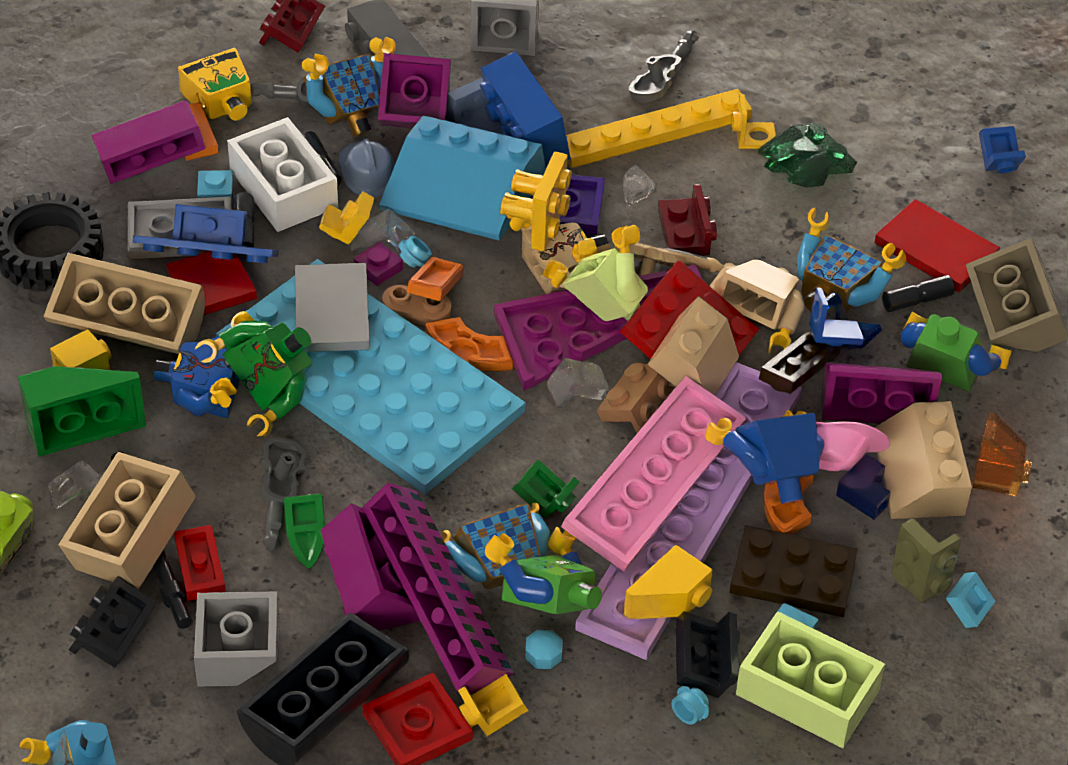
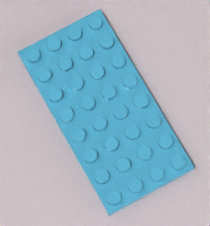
M316 259L310 265H318L324 263L319 259ZM295 276L246 312L255 321H266L272 327L282 322L287 325L290 331H293L296 328ZM367 293L370 350L306 352L311 359L312 366L305 373L307 382L303 398L299 404L426 495L525 413L526 402ZM231 323L225 326L219 332H217L216 337L218 336V334L230 328Z

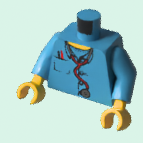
M87 720L75 721L48 734L45 741L25 738L19 745L22 749L31 750L30 755L22 759V762L44 765L49 761L52 751L54 753L52 758L54 765H117L107 726L103 723H91Z

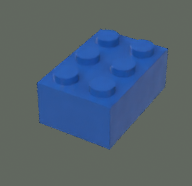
M515 51L480 68L483 77V83H480V88L485 99L488 101L485 109L493 123L499 121L502 125L500 127L501 134L542 144L546 168L554 151L567 154V161L570 160L563 117L518 53Z

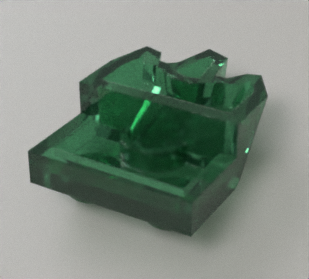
M815 122L793 125L772 138L757 151L762 156L769 158L763 167L773 173H787L789 175L787 179L789 183L805 188L823 186L828 175L852 173L857 164V161L848 153L846 147L837 143L827 133V129L824 126Z

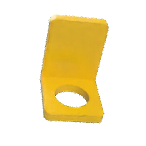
M740 94L738 111L732 112L731 116L732 132H737L739 149L776 148L777 140L774 123H747L745 94ZM753 131H763L768 135V138L765 140H755L749 134Z

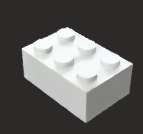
M288 117L227 140L230 170L233 171V175L246 192L253 196L254 202L277 232L323 214L329 204L338 208L337 177Z

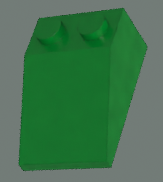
M53 366L17 376L26 425L38 457L146 427L141 382L138 372Z

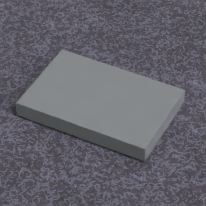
M231 197L128 202V258L192 256L177 254L178 247L164 246V252L144 251L143 243H133V235L173 239L176 204L232 210ZM199 249V254L204 253V252H207V251H210V250H200V249Z
M366 263L295 265L296 328H303L311 337V344L304 351L370 350Z

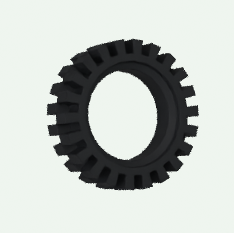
M50 192L42 193L43 200L36 201L33 194L27 196L28 204L24 205L19 199L13 202L14 210L8 206L2 210L3 217L0 216V269L5 278L10 277L11 283L17 286L22 281L24 289L31 290L34 283H37L38 291H46L47 284L53 283V287H55L67 253L102 261L104 243L100 218H98L95 209L90 210V205L86 201L79 204V199L76 196L71 195L66 202L65 193L57 192L55 200H51ZM58 225L73 229L80 237L75 247L70 251L53 257L37 258L27 256L16 247L18 240L26 232L43 226Z

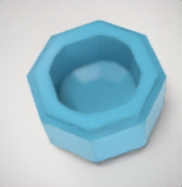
M553 630L534 631L526 637L525 660L535 669H552L562 661L563 639Z

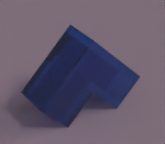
M866 454L839 480L836 496L875 520L888 507L891 491L880 485L883 480L885 465Z

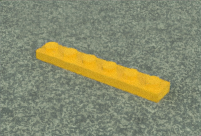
M734 89L568 134L566 137L571 159L567 162L571 168L730 125L732 112L738 111L739 95L742 93L739 89ZM746 100L747 120L752 118V108Z

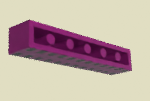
M387 483L362 508L455 689L458 692L459 689L465 686L473 695L505 674L510 677L514 672L419 493L412 489Z

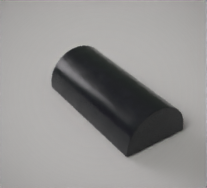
M350 612L237 710L238 719L250 740L264 755L279 765H295L401 670L409 661V651L406 647Z

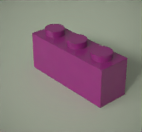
M187 100L91 135L110 184L206 149L199 126Z

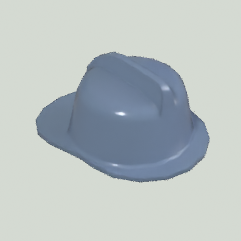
M363 139V141L351 143L344 147L339 154L340 168L348 189L357 195H360L362 191L372 197L383 195L395 166L392 154L387 147L381 143Z

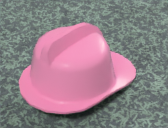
M816 422L817 433L824 440V448L819 462V469L850 471L856 467L865 453L884 451L890 446V439L886 434L866 424L857 422Z

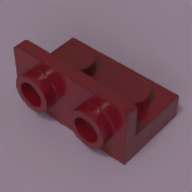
M276 0L271 8L276 14L274 16L268 13L259 28L264 34L258 43L264 46L271 36L298 53L323 12L325 5L317 0Z
M693 184L692 198L658 200V214L667 248L701 256L710 255L711 241H716L717 227L715 220L709 219L711 213L709 196H703L701 184Z

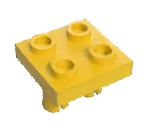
M554 151L543 176L523 172L519 169L515 171L511 183V191L532 195L533 199L512 195L508 192L505 193L502 199L501 215H509L530 221L532 225V249L545 251L550 238L555 239L558 234L560 215L566 216L568 212L570 195H566V191L570 185L572 171L567 169V154Z

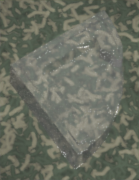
M634 165L626 172L623 178V197L630 206L655 193L657 183L637 165Z

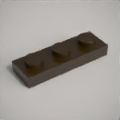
M810 329L763 365L759 380L771 385L773 389L779 392L791 394L825 367L826 363L836 358L840 353L841 346L816 343Z

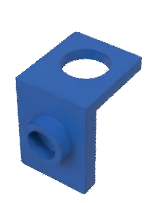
M816 288L809 321L815 342L826 343L831 346H842L843 344L863 345L864 337L857 321L826 319L828 303L823 289Z

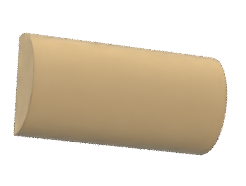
M67 253L43 317L47 322L83 331L88 329L91 333L179 354L182 344L185 342H195L198 337L204 315L205 294L202 285Z

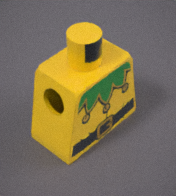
M236 48L178 67L181 93L192 104L200 102L208 119H216L228 114L232 120L237 121L246 116L248 112L247 107L252 104L251 85Z

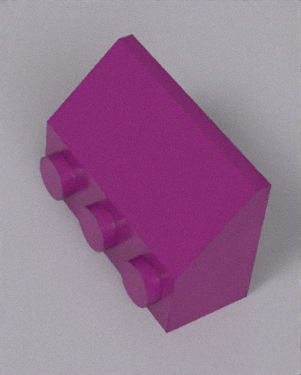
M826 363L822 383V420L881 424L913 403L937 402L942 374L931 370Z
M351 503L320 530L325 544V553L330 560L335 576L334 582L339 589L344 605L343 611L345 616L351 612L377 630L419 622L420 619L363 508Z

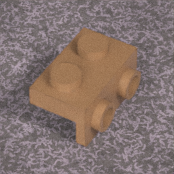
M631 364L624 371L623 376L614 388L607 393L606 398L596 411L602 422H631L636 433H638L676 386L647 364Z

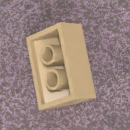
M951 401L913 403L876 426V429L886 434L890 439V446L884 451L877 452L891 519L965 516L972 485Z

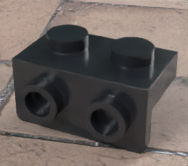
M685 611L676 619L677 685L687 686L690 689L695 687L705 694L719 698L731 685L738 681L741 664L738 662L740 632L737 630V614L728 612L719 622Z

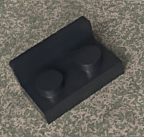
M119 577L114 580L108 589L101 585L89 603L94 608V611L89 618L82 615L70 632V635L75 640L68 650L76 654L79 648L83 647L115 668L157 602Z

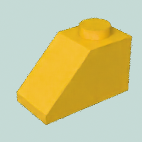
M673 546L626 590L624 616L629 619L678 617L683 611L690 613L696 606L702 607L712 594L710 586L713 570L679 546Z

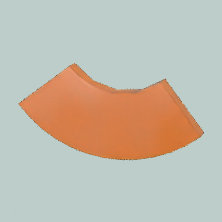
M460 317L425 323L427 335L478 370L493 372L513 370V360L504 336H487L476 333L468 328Z
M814 475L799 479L802 495L813 483ZM777 483L765 485L763 506L767 521L773 531L794 535L811 524L812 515L805 507L803 500L781 504Z

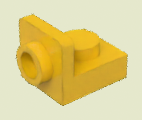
M362 191L355 202L348 201L343 211L329 204L324 210L319 228L329 236L349 245L369 219L374 197Z

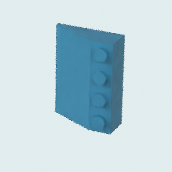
M423 115L405 139L379 203L380 210L499 241L510 227L511 221L506 215L500 214L501 202L505 193L508 192L524 198L532 196L511 191V183L515 171L519 169L523 172L542 176L545 173L546 167L542 144Z

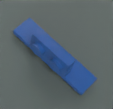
M176 204L173 239L133 235V243H143L144 251L164 252V246L178 247L177 254L198 256L200 249L212 251V258L233 260V253L247 254L246 261L268 263V257H278L279 251L244 246L247 211Z

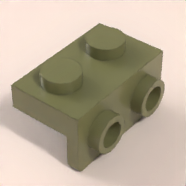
M911 518L901 524L891 573L898 584L906 587L921 603L933 595L940 596L952 585V576L955 564L958 561L961 538L953 534L938 543L914 518Z

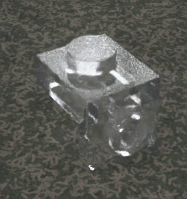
M567 358L563 359L547 381V387L556 407L563 409L574 395L604 401L607 393L610 391L599 365Z

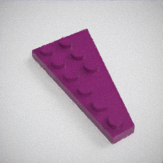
M696 265L687 266L702 279ZM669 270L639 276L648 288L647 293L639 302L640 304L643 303ZM569 290L494 304V316L500 332L505 338L523 391L627 339L619 332L627 322L624 317L604 321Z

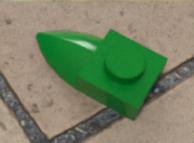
M322 493L284 497L286 531L290 547L300 563L307 569H312L322 552L324 544L320 531L326 526Z

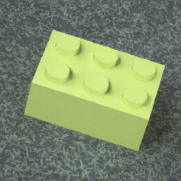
M777 611L739 668L736 695L844 748L879 693L885 663Z

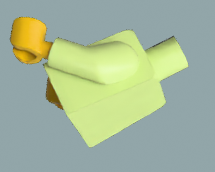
M625 225L613 231L611 238L614 245L619 248V252L613 248L597 254V246L592 238L579 241L571 250L573 259L579 263L562 285L604 321H611L622 317L628 321L641 305L639 302L648 291L645 283L635 273L634 253H630V245L636 244L640 240V231L636 225Z

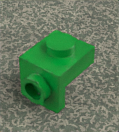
M537 459L513 486L512 490L530 506H532V503H538L539 514L546 519L556 509L562 513L573 502L576 496L572 491L580 481L573 477L565 484Z

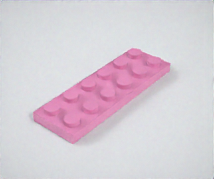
M685 376L564 519L561 527L625 572L725 448L723 444L714 445L706 440L705 431L709 423L713 422L717 426L719 419L728 418L732 422L730 431H736L737 427L744 424L746 417Z

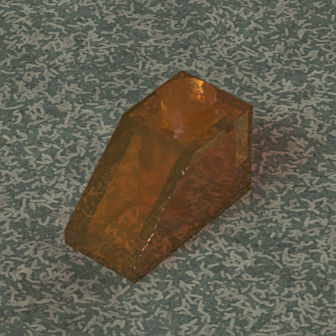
M988 412L976 460L972 488L1017 496L1020 483H1028L1032 461L1025 460L1027 444L996 413Z

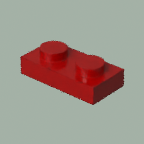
M212 524L174 531V540L187 601L196 600L197 593L226 592Z

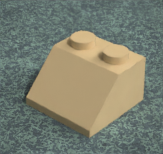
M698 296L679 315L647 365L676 387L687 376L715 396L739 358L728 319Z

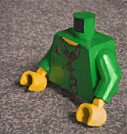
M243 321L218 334L219 338L214 341L212 339L202 340L196 345L195 349L204 344L212 348V356L201 361L204 363L215 359L219 350L223 348L227 350L222 355L261 410L269 409L264 415L256 414L251 416L247 422V426L251 427L258 419H262L265 422V428L257 435L262 437L270 434L273 428L272 422L276 418L281 420L303 398L307 382L305 373L312 366L311 359L304 350L311 344V337L303 328L297 327L290 331L287 325L282 322L272 327L266 321Z

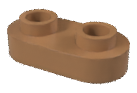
M406 285L389 287L383 293L382 303L412 324L425 326V323L451 319L452 304L447 296L441 301L414 295L407 293L408 286Z

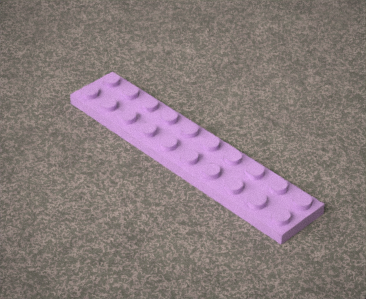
M736 362L715 396L746 417L743 424L745 425L756 420L782 417L786 410L792 412L801 397L802 387L797 388L791 394L779 392L773 389L771 385L759 380L760 371ZM726 447L723 449L625 572L611 563L597 586L602 591L599 606L593 610H582L576 620V631L642 659H648L672 617L627 618L624 616L625 592L675 545L704 563L753 479L737 456Z

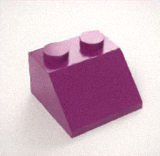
M384 53L378 112L380 125L413 128L423 115L447 121L451 59Z

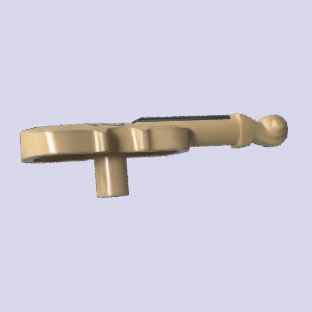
M642 243L630 245V253H634V259L642 261L639 276L654 273L656 263L672 267L678 260L686 266L696 265L698 269L708 271L710 274L719 273L726 266H735L733 263L723 265L715 258L676 249H662Z

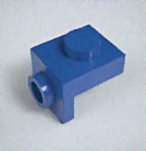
M1015 127L986 128L979 132L985 171L997 170L998 173L1003 174L1017 170L1026 158L1024 150L1019 151Z

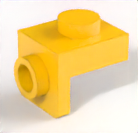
M507 674L473 695L465 686L458 690L465 702L459 706V709L471 728L478 724L486 736H489L528 711Z

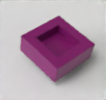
M381 242L354 257V263H366L367 279L375 286L380 285L403 270V260Z

